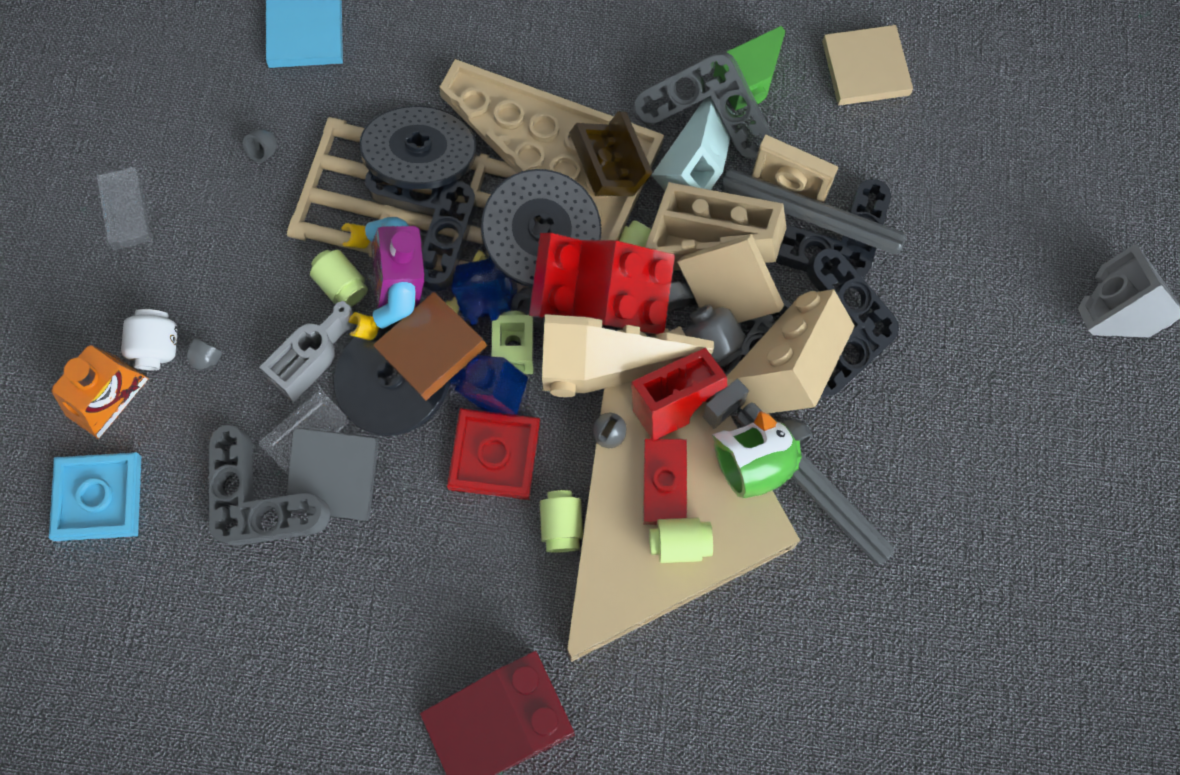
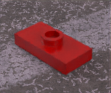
M645 439L643 525H657L658 519L687 518V439H656L654 441L652 439Z

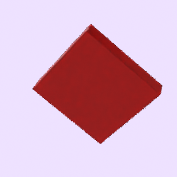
M460 408L448 477V490L530 500L540 418Z

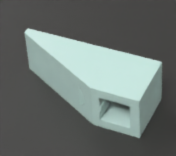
M711 96L702 101L652 173V177L664 191L667 188L668 182L711 190L723 173L731 136ZM727 106L728 111H729L731 114H733L732 111H731V110L729 109V107Z

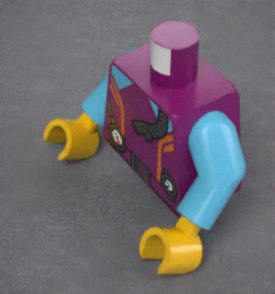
M399 217L383 218L369 222L366 226L345 223L341 228L342 231L351 232L349 241L342 243L345 247L365 249L370 244V241L372 242L371 250L377 309L373 311L372 317L357 312L353 313L349 318V323L358 326L355 331L350 333V336L373 340L378 333L379 327L383 329L409 316L420 303L424 283L419 227L409 226Z

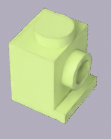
M506 311L501 315H492L491 362L493 374H533V316L525 315L520 311ZM510 341H518L521 344L520 346H506Z

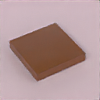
M435 292L428 296L409 316L403 318L373 345L425 401L487 347L485 341Z

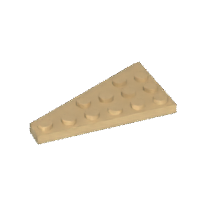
M455 59L440 85V96L516 173L532 169H547L560 172L578 182L592 197L598 209L602 228L601 240L618 241L644 184L634 196H595L569 134L576 123L609 124L614 116ZM631 123L652 168L663 144L664 135Z

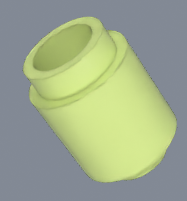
M325 250L313 259L310 276L334 304L344 301L352 307L366 295L368 288L364 284L365 278L340 250Z
M570 490L548 492V499L540 501L541 540L546 542V552L560 553L580 550L579 540H583L581 499L573 497Z
M700 518L658 519L657 528L649 529L651 555H659L660 563L702 561V557L712 556L713 534L711 522H700Z

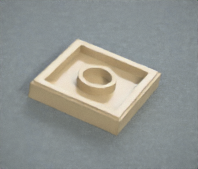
M896 25L824 35L822 43L838 106L911 95L913 86Z
M765 135L759 147L752 176L825 203L839 167Z
M752 234L683 255L677 261L699 308L708 304L713 309L718 307L728 308L733 313L737 322L740 323L780 312L784 306Z

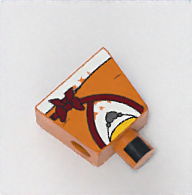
M89 345L77 358H73L66 363L64 374L54 384L51 392L66 417L99 439L142 388L148 378L117 356Z

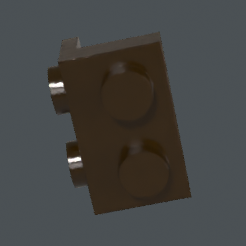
M618 111L609 124L576 123L569 132L595 196H634L652 174V169L626 111Z

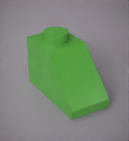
M782 26L727 51L737 61L757 104L761 103L768 95L785 34ZM716 61L713 77L720 76L722 80H726L725 73L729 70V67L726 64L720 66ZM733 95L728 98L735 111L747 106L746 100L740 95Z

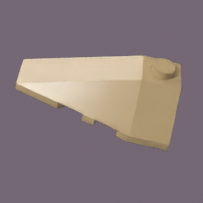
M545 314L542 367L543 391H550L552 395L557 397H573L575 393H588L629 383L705 347L712 355L714 341L668 332L660 333L655 338L647 337L645 333L640 331V327L626 325L623 327V330L615 331L602 328V320Z

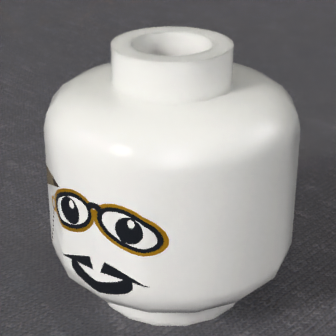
M152 309L136 310L135 315L126 318L123 323L122 355L131 361H135L134 367L137 369L159 370L160 363L172 361L175 357L176 323L168 319V313Z

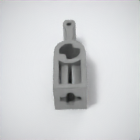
M344 301L336 303L333 313L320 326L317 324H306L298 328L259 367L268 381L293 403L332 364L335 358L333 344L345 331H350L355 327V324L349 323V318L353 314L351 307ZM311 345H313L314 347H317L318 349H317V350H314V349L309 348V347H310Z

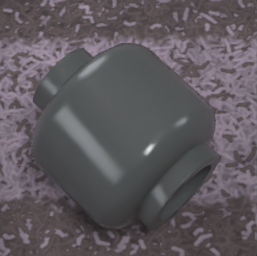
M708 304L690 315L692 322L686 328L685 335L714 341L712 357L720 367L730 363L742 353L741 346L745 341V334L730 309L725 307L713 309Z

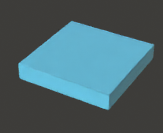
M266 0V62L268 67L342 64V0Z
M135 452L54 457L49 539L53 541L138 536L141 455Z

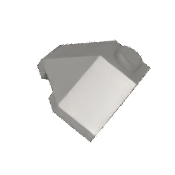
M1137 243L1101 265L1095 276V279L1099 282L1091 296H1084L1078 307L1088 331L1092 335L1149 338L1180 319L1179 303Z

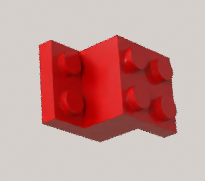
M540 233L529 316L544 319L545 314L589 317L602 320V328L623 329L626 325L640 327V331L646 334L658 335L665 333L675 255L617 240H579L554 233Z

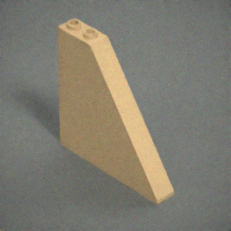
M681 326L671 331L665 328V333L686 336ZM631 382L604 389L601 415L609 412L618 414L625 421L627 430L624 441L615 448H604L596 443L567 648L571 662L794 549L800 542L797 533L773 491L759 496L741 498L737 497L731 489L718 463L712 434L723 430L733 431L738 428L732 417L729 416L713 429L703 418L707 404L706 401L693 413L690 418V424L659 439H687V518H700V522H711L713 555L702 557V561L660 563L659 555H651L649 543V529L657 528V525H643L644 440L651 439V437L633 412ZM610 420L601 435L608 438L616 422Z

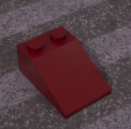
M537 651L495 670L420 713L446 775H497L575 736V732Z

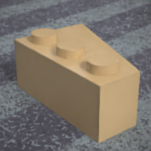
M668 182L645 248L674 254L673 271L681 270L677 261L683 255L752 234L764 262H776L786 231L783 203Z
M834 289L821 292L810 291L799 296L728 374V386L738 378L749 390L745 404L740 407L741 409L751 402L755 403L765 413L816 407L855 327Z

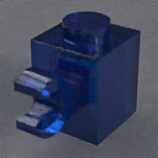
M490 259L456 266L452 291L465 320L469 319L471 324L474 325L477 324L478 317L490 315L491 320L495 321L499 318L500 313L511 310L513 294L517 293L518 289L517 283L503 275Z
M477 355L467 364L466 369L462 368L451 378L450 384L456 385V392H459L483 411L517 415L528 377L503 357Z

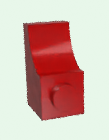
M705 347L631 381L633 412L654 441L690 424V418L698 407L712 395L727 387V376Z

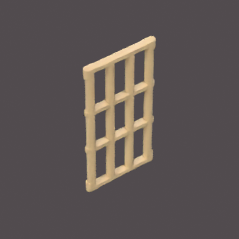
M329 117L295 213L292 215L288 226L287 236L306 241V239L316 240L368 253L369 257H372L371 241L365 249L345 247L342 243L349 241L351 233L304 222L310 204L315 203L379 220L387 217H399L409 226H416L426 231L429 230L433 216L318 189L317 185L323 169L365 179L369 171L364 163L328 155L335 137L360 143V137L364 130L362 127L347 124L345 120ZM483 153L480 156L476 155L474 163L470 168L475 170L470 187L475 194L476 206L484 208L491 195L480 192L485 173L505 178L516 174L506 162L489 158V155ZM412 189V191L427 195L432 193L431 189ZM458 196L456 202L465 203L464 197ZM471 226L467 241L483 244L481 228ZM445 228L438 232V234L454 237L453 242L458 237V233L452 228ZM437 254L438 261L433 270L443 272L441 266L442 255ZM460 260L455 275L464 277L471 263ZM481 265L476 266L470 278L515 289L517 292L527 287L510 280L498 269Z

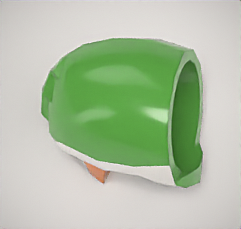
M760 411L754 423L733 431L723 430L712 434L718 463L729 486L737 497L748 498L770 492L784 484L799 469L802 457L800 441L795 440L785 424L776 422L770 414Z

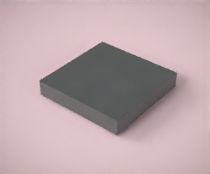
M300 427L294 428L286 496L310 493L326 501L330 508L331 517L368 521L371 514L379 437ZM309 506V510L306 513L315 514L316 510Z

